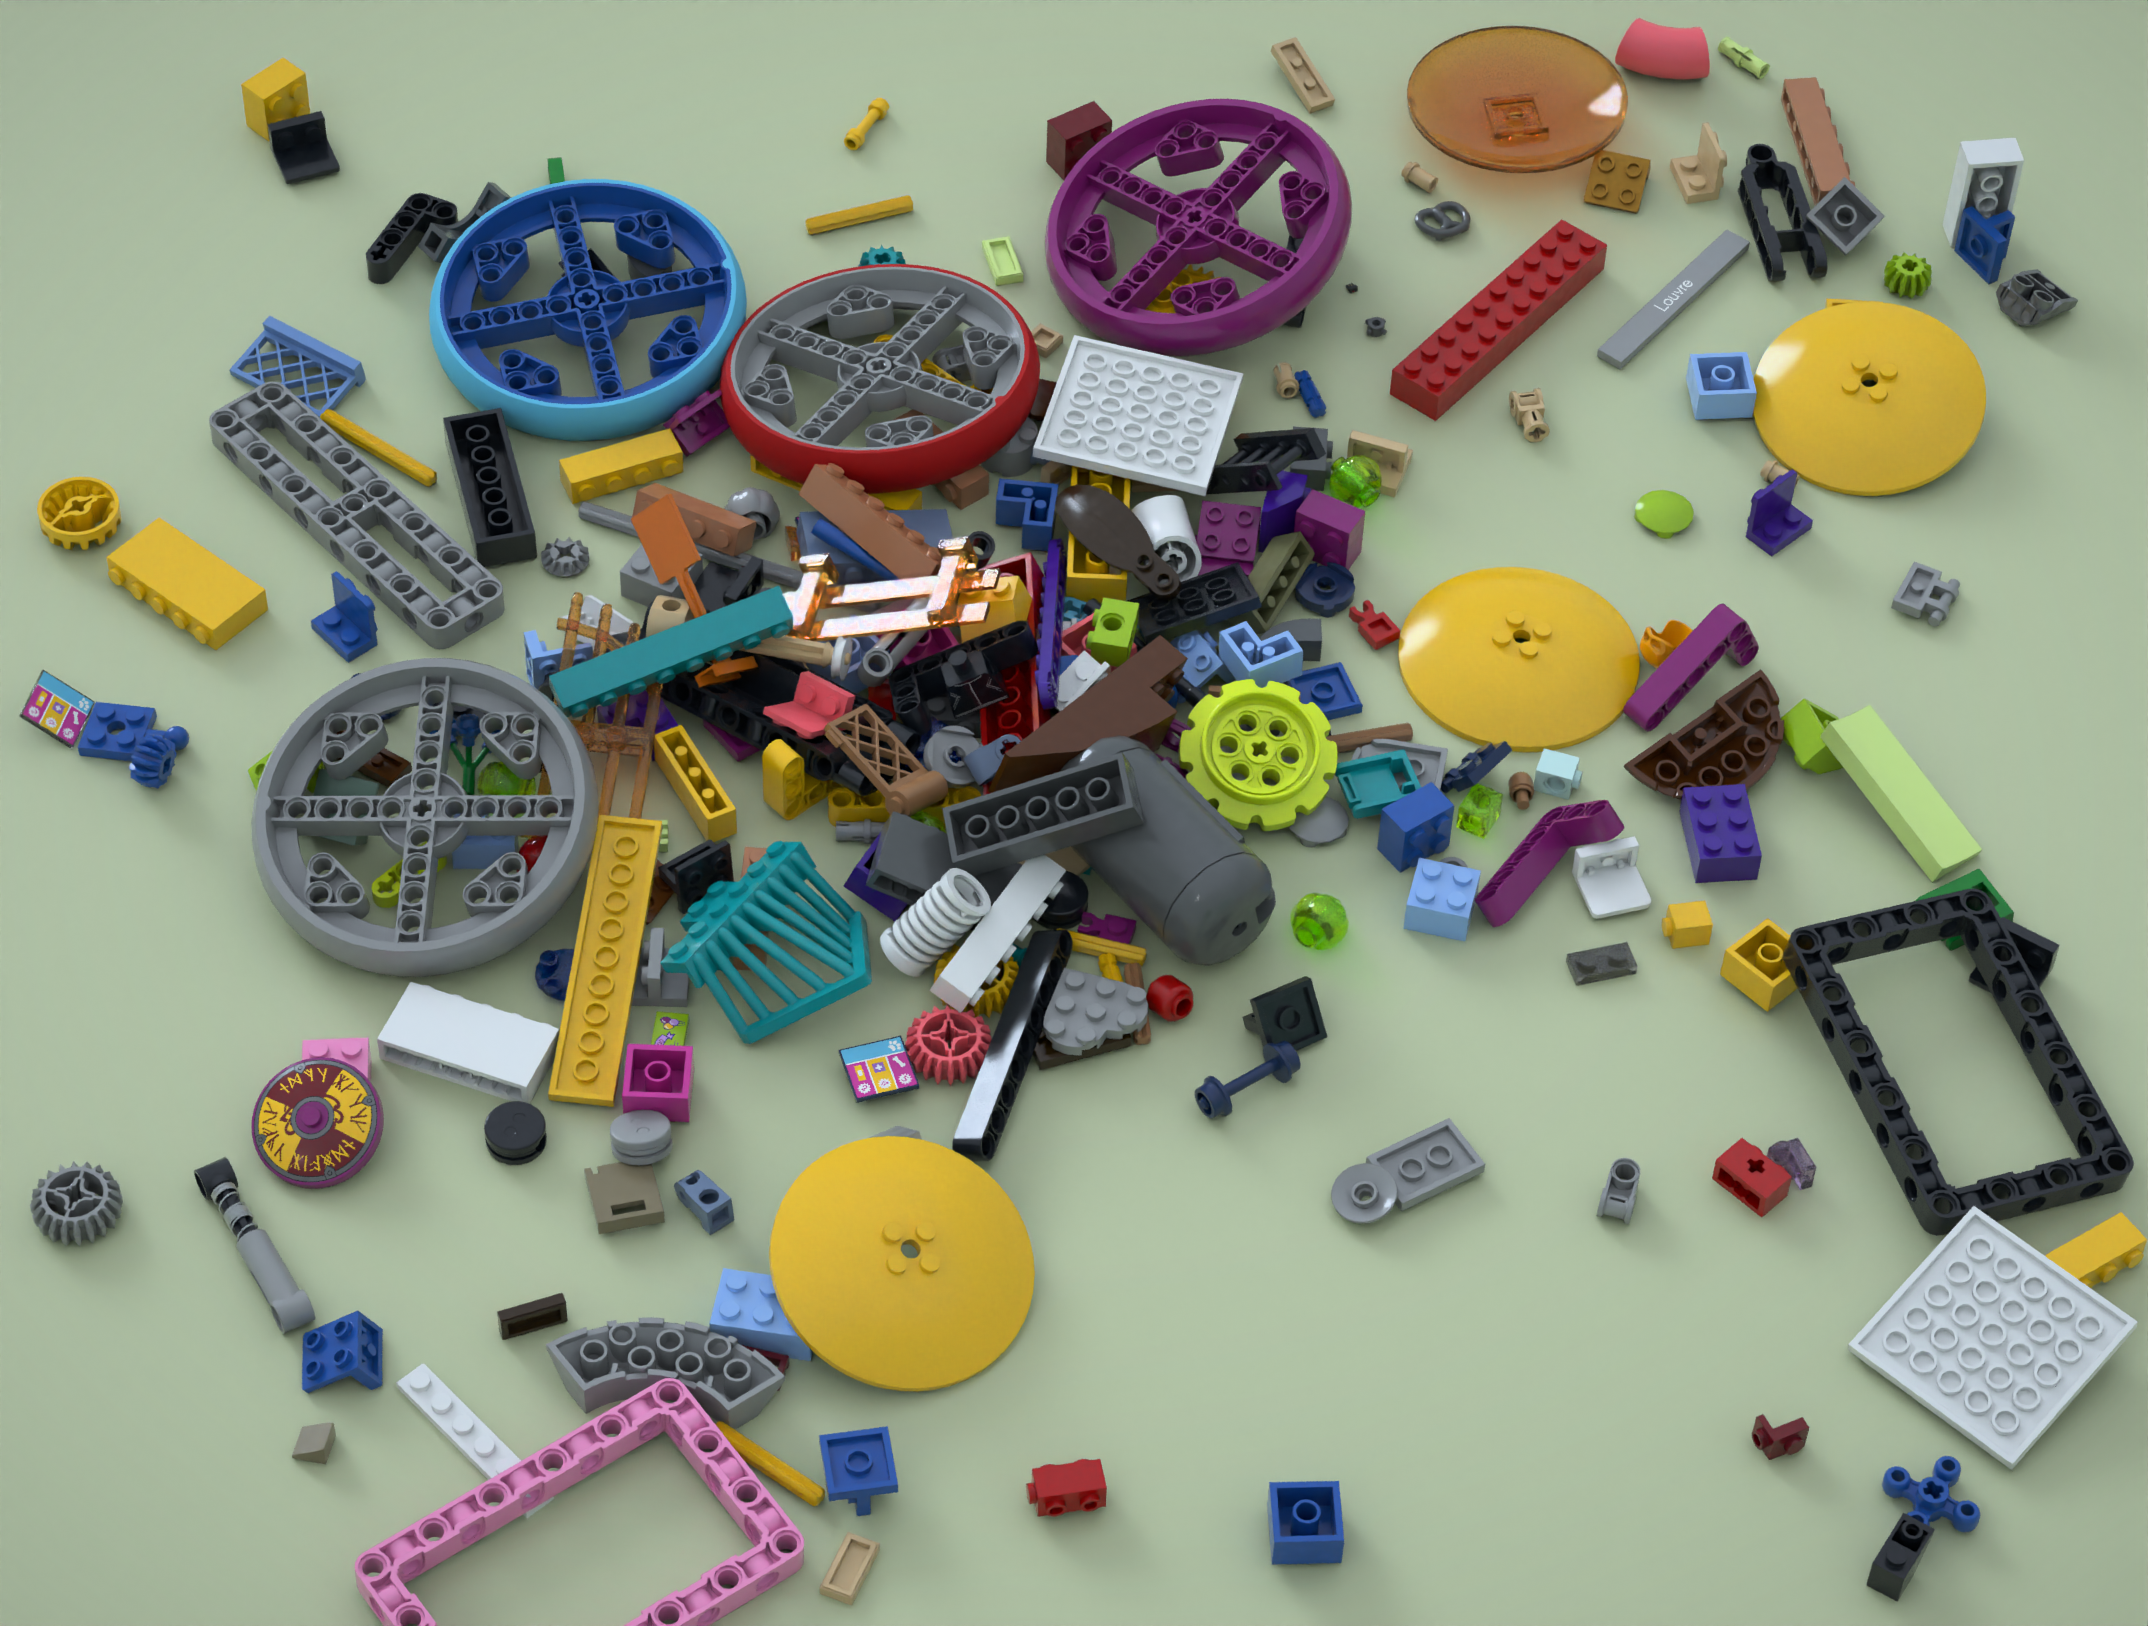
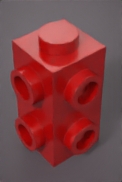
M1080 1459L1074 1463L1061 1465L1046 1464L1040 1468L1032 1469L1031 1483H1026L1028 1503L1035 1504L1037 1517L1046 1515L1055 1517L1067 1512L1080 1510L1088 1512L1100 1507H1106L1107 1486L1101 1460Z

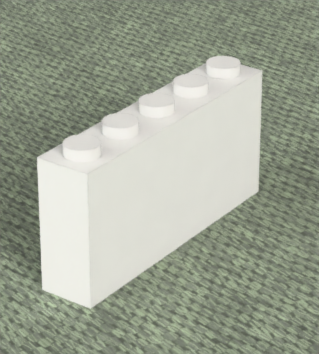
M410 982L378 1036L377 1043L379 1058L509 1101H521L530 1104L554 1061L559 1029L548 1023H539L516 1013L495 1009L488 1004H480L464 999L457 994L451 995L436 990L429 985Z

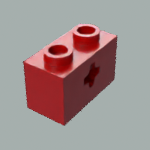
M1741 1138L1716 1159L1712 1179L1762 1218L1788 1196L1792 1176L1788 1174L1784 1167L1775 1164L1765 1156L1757 1146L1751 1145Z

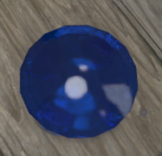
M574 949L547 950L540 955V961L536 966L535 980L538 987L547 996L565 1001Z

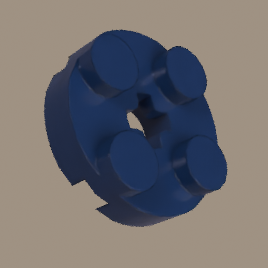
M1318 562L1309 564L1296 585V600L1307 609L1317 612L1326 618L1333 617L1336 612L1346 609L1354 599L1355 585L1352 573L1337 563L1327 562V566H1317ZM1319 586L1324 587V588L1327 587V586H1330L1331 589H1330V590H1323V589H1320Z

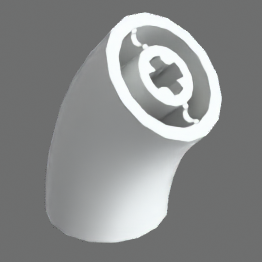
M1163 495L1153 497L1136 505L1131 511L1146 529L1154 552L1178 574L1181 582L1198 576L1202 566L1201 553L1183 499L1176 495ZM1144 560V565H1147L1149 560ZM1169 579L1161 580L1160 584L1168 583Z

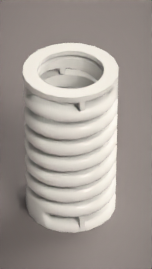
M951 868L941 877L940 881L936 882L931 889L925 892L924 896L911 905L909 910L901 915V918L894 922L893 927L887 928L882 933L880 944L883 952L890 962L903 973L913 977L921 976L957 940L962 938L965 932L969 931L974 924L981 920L982 916L990 911L991 901L989 895L981 883L971 874L959 868Z

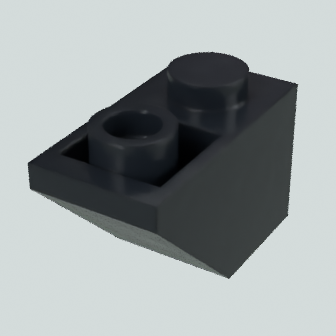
M1903 1513L1873 1561L1866 1585L1898 1602L1911 1581L1935 1529Z

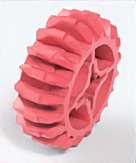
M948 1004L944 1010H939L934 1005L932 1013L923 1011L920 1018H914L912 1027H909L907 1031L905 1048L911 1064L914 1065L915 1072H923L925 1080L935 1077L937 1085L942 1080H947L951 1086L953 1081L958 1079L964 1084L967 1076L975 1079L978 1071H980L992 1040L989 1025H984L982 1016L975 1017L973 1009L960 1013L957 1010L951 1009ZM948 1040L950 1041L951 1049L948 1048Z

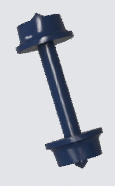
M1281 1041L1277 1044L1267 1043L1263 1047L1265 1063L1224 1086L1214 1076L1206 1077L1203 1085L1198 1087L1194 1094L1200 1110L1211 1119L1219 1115L1228 1116L1232 1113L1230 1097L1270 1074L1282 1083L1289 1082L1292 1079V1074L1297 1072L1301 1066L1300 1059L1293 1046L1287 1041Z

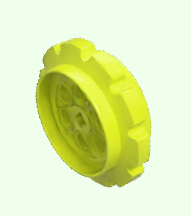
M1253 679L1240 680L1223 685L1219 698L1208 694L1196 704L1187 720V725L1192 730H1184L1181 734L1178 750L1179 767L1190 771L1185 779L1235 828L1247 830L1250 823H1258L1262 831H1273L1293 825L1297 812L1310 815L1322 803L1329 790V785L1324 780L1333 779L1336 772L1338 759L1337 744L1326 739L1330 733L1331 725L1324 713L1314 702L1302 704L1299 701L1300 692L1279 682L1268 681L1267 686L1264 688L1258 687ZM1240 725H1249L1253 730L1244 731L1240 728ZM1270 730H1279L1284 736L1276 737L1271 734ZM1229 746L1234 752L1225 753L1220 747ZM1282 757H1291L1296 763H1285ZM1240 773L1246 779L1242 781L1236 780L1232 774ZM1270 778L1276 782V785L1269 786L1263 782V779Z

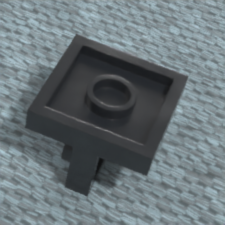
M1307 976L1250 999L1253 1013L1242 1017L1245 1029L1260 1035L1263 1047L1267 1043L1277 1044L1281 1041H1287L1297 1051L1327 1038L1311 978Z

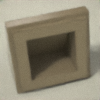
M334 1423L302 1427L292 1458L326 1464L336 1437Z

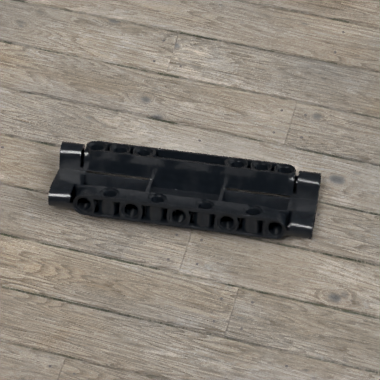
M653 602L647 608L642 628L609 636L602 644L600 656L646 638L647 620ZM737 650L730 656L731 660L753 656L758 665L753 670L739 672L741 678L738 680L699 688L694 676L712 666L704 663V666L697 671L687 672L686 670L676 674V677L667 683L659 684L656 682L647 686V688L653 686L663 699L762 751L772 741L776 739L783 740L804 759L805 773L821 781L832 780L860 796L870 795L878 789L840 747L836 748L825 735L814 737V739L801 738L796 734L797 731L789 727L779 726L773 723L772 718L763 714L764 707L793 701L801 672L809 671L854 694L856 697L852 711L867 704L913 755L921 743V734L894 721L893 713L788 659ZM863 716L858 718L859 724L871 728V725ZM842 730L852 736V731ZM859 734L860 741L872 744L871 737ZM879 740V747L892 750L887 742ZM860 750L864 758L872 760L871 753ZM880 756V763L892 767V760ZM900 763V769L902 770L906 764ZM880 773L887 783L893 779V776Z

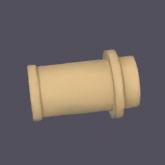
M1408 162L1401 173L1405 182H1412L1428 193H1431L1438 183V178L1421 169L1417 162Z
M1282 362L1279 363L1281 372L1277 365L1273 369L1278 383L1276 390L1282 397L1292 398L1299 390V383L1293 376L1291 365Z
M1768 460L1764 464L1760 476L1764 477L1765 482L1769 480L1773 482L1779 475H1784L1789 470L1779 466L1776 460L1773 462ZM1798 474L1796 478L1795 487L1800 479V475Z

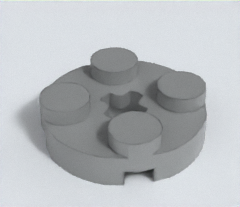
M946 726L936 732L925 745L923 755L927 771L934 770L942 774L949 788L957 789L970 786L975 782V778L966 765L964 758L982 747L983 744H979L972 737L974 733L964 727ZM952 750L956 751V755L961 757L962 761L954 763L948 755L952 753Z

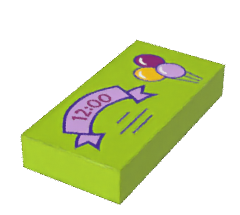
M657 1011L651 1045L685 1046L689 1014Z

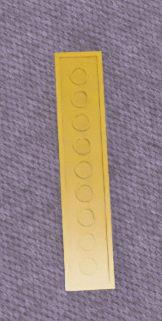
M599 815L548 1091V1098L551 1101L614 1107L663 829L662 821Z

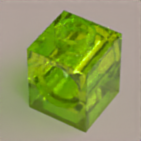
M1478 783L1472 786L1459 806L1456 827L1484 839L1500 816L1503 794Z

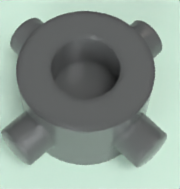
M1380 317L1367 319L1365 321V324L1368 325L1367 335L1372 337L1385 335L1387 333V330L1384 329L1385 319Z

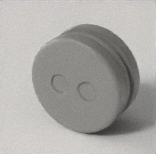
M652 1110L627 1112L617 1117L610 1126L612 1153L622 1163L629 1165L656 1163L668 1156L672 1150L671 1123L660 1112Z

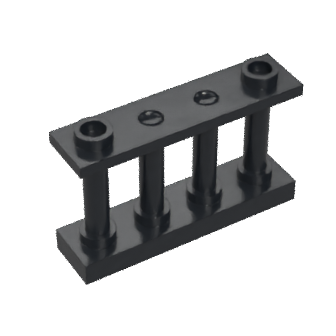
M1314 428L1241 433L1233 439L1238 452L1223 464L1215 465L1206 495L1279 490L1282 488L1277 474L1294 461L1318 460L1326 452Z

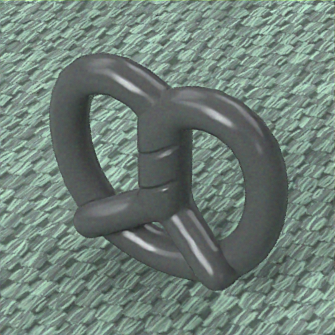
M1454 201L1441 202L1434 208L1420 210L1414 218L1416 226L1425 234L1435 237L1437 241L1468 231L1471 220L1467 209ZM1454 210L1458 212L1462 217V222L1452 221L1443 211ZM1431 216L1441 225V228L1430 227L1423 219Z

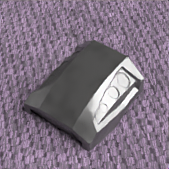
M2038 269L2015 274L2012 279L2001 283L1996 291L2001 311L2020 326L2039 324L2040 321L2050 319L2063 311H2069L2078 302L2075 297L2067 294L2041 274V271Z

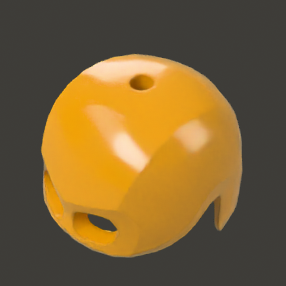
M1676 620L1668 621L1661 633H1657L1651 626L1646 627L1640 642L1641 654L1651 666L1657 669L1693 630L1686 624Z

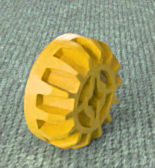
M72 477L53 484L41 495L37 505V513L43 535L47 536L54 545L60 546L63 543L64 548L68 550H73L75 544L81 545L82 550H88V545L91 542H95L98 546L102 545L105 542V537L111 538L117 532V526L121 523L117 493L106 482L92 477ZM102 520V524L95 527V524Z

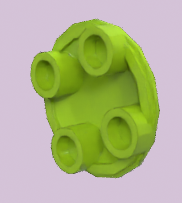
M1657 490L1642 495L1637 501L1634 518L1646 528L1656 532L1658 537L1669 539L1674 533L1689 526L1693 520L1694 511L1691 503L1684 496L1673 491Z

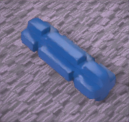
M1306 370L1297 371L1294 376L1299 383V392L1306 406L1309 407V412L1315 418L1324 416L1326 414V405L1320 399L1321 395L1311 380L1309 372Z

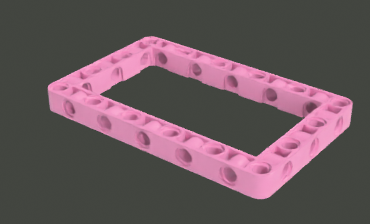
M665 1378L365 1551L355 1562V1575L360 1594L383 1626H406L408 1624L437 1626L415 1593L410 1594L404 1586L405 1583L664 1431L755 1547L740 1556L735 1554L702 1574L699 1581L680 1592L677 1590L642 1610L639 1617L624 1626H709L799 1571L804 1563V1538L687 1387L680 1380ZM673 1400V1401H676V1402L666 1403V1402H664V1401ZM608 1434H616L617 1436H615V1437H608V1436H606V1435H608ZM711 1449V1450H714V1451H713V1452H707V1453H706V1452H703L702 1450ZM550 1468H558V1469H559V1470H557V1471H548V1469H550ZM743 1499H751V1500H753V1501H752V1502L745 1503V1502H742L741 1500H743ZM492 1502H498V1503H500V1504L497 1505V1506H489V1505H488L489 1503H492ZM432 1537H439V1538H440V1539L437 1540V1541H429V1540H428L429 1538H432ZM790 1549V1550H792L793 1552H791V1553H783V1552H780V1550ZM372 1572L380 1573L375 1577L367 1576L369 1573ZM725 1584H731L735 1587L731 1589H726L721 1586ZM665 1620L676 1621L674 1624L669 1625L662 1623Z

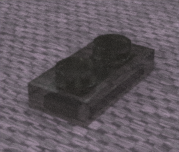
M1627 942L1569 953L1566 958L1567 966L1576 986L1637 973L1638 966Z

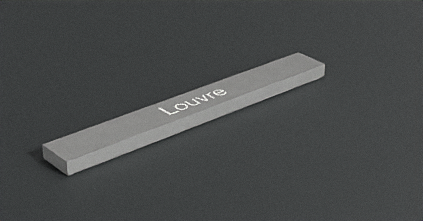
M1725 230L1598 349L1597 357L1618 369L1625 366L1749 249L1750 242L1729 230Z

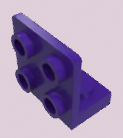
M1793 469L1784 475H1779L1765 489H1759L1751 499L1752 506L1747 520L1746 538L1770 556L1775 555L1812 528L1813 520L1791 504L1797 478V472Z

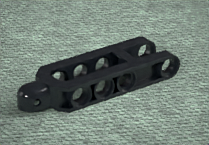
M1765 144L1752 145L1747 151L1746 167L1741 171L1742 178L1738 194L1768 281L1785 280L1786 270H1784L1781 253L1800 251L1810 278L1825 277L1828 268L1826 252L1817 228L1805 217L1811 210L1796 167L1785 161H1778L1773 148ZM1762 189H1775L1780 192L1792 230L1776 231L1774 225L1770 224L1768 207L1764 206L1761 197Z

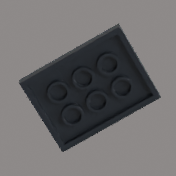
M1238 562L1182 581L1179 594L1171 600H1160L1151 592L1127 600L1128 602L1139 603L1137 629L1146 645L1159 635L1169 640L1262 607L1257 592Z

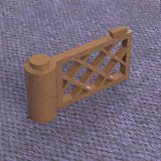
M867 704L827 723L824 731L826 733L824 735L836 748L840 747L886 798L885 805L890 815L895 811L911 817L947 796L948 784L944 776L934 770L927 771ZM863 716L871 725V728L859 724L858 718ZM838 728L852 731V738L844 736ZM859 734L871 737L872 744L860 741ZM879 740L887 742L892 750L879 747ZM860 750L871 753L872 760L864 758ZM880 756L892 760V767L880 763ZM900 763L908 765L913 772L901 770ZM880 773L893 776V783L889 785L881 777Z

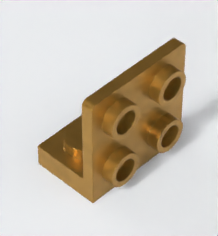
M1596 149L1584 202L1638 213L1646 179L1648 180L1651 170L1650 160Z

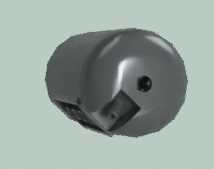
M1114 736L1099 739L1086 750L1069 760L1060 771L1123 752L1133 767L1145 824L1071 847L1177 957L1188 963L1210 966L1224 962L1241 953L1257 939L1266 927L1276 905L1271 873L1267 865L1245 844L1244 837L1166 759L1162 761L1147 745L1137 739L1126 736Z

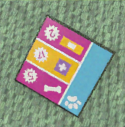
M42 670L19 717L72 749L95 702L47 671Z

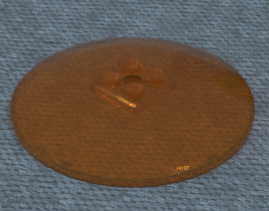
M1496 26L1457 35L1429 51L1418 62L1410 76L1407 88V106L1412 122L1420 134L1444 154L1468 165L1496 172L1541 173L1578 164L1593 157L1607 147L1623 127L1627 114L1628 93L1624 80L1617 68L1608 58L1592 46L1569 35L1548 29L1528 26Z

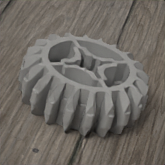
M73 1161L72 1166L65 1169L60 1164L59 1172L54 1173L48 1170L47 1179H39L38 1188L33 1189V1200H31L30 1204L33 1221L39 1227L43 1236L49 1235L53 1243L59 1239L62 1240L65 1246L71 1240H74L79 1247L84 1239H88L93 1243L95 1235L98 1234L105 1237L106 1228H115V1219L120 1218L123 1203L120 1186L114 1180L110 1171L104 1172L100 1165L92 1169L87 1161L82 1167H78Z

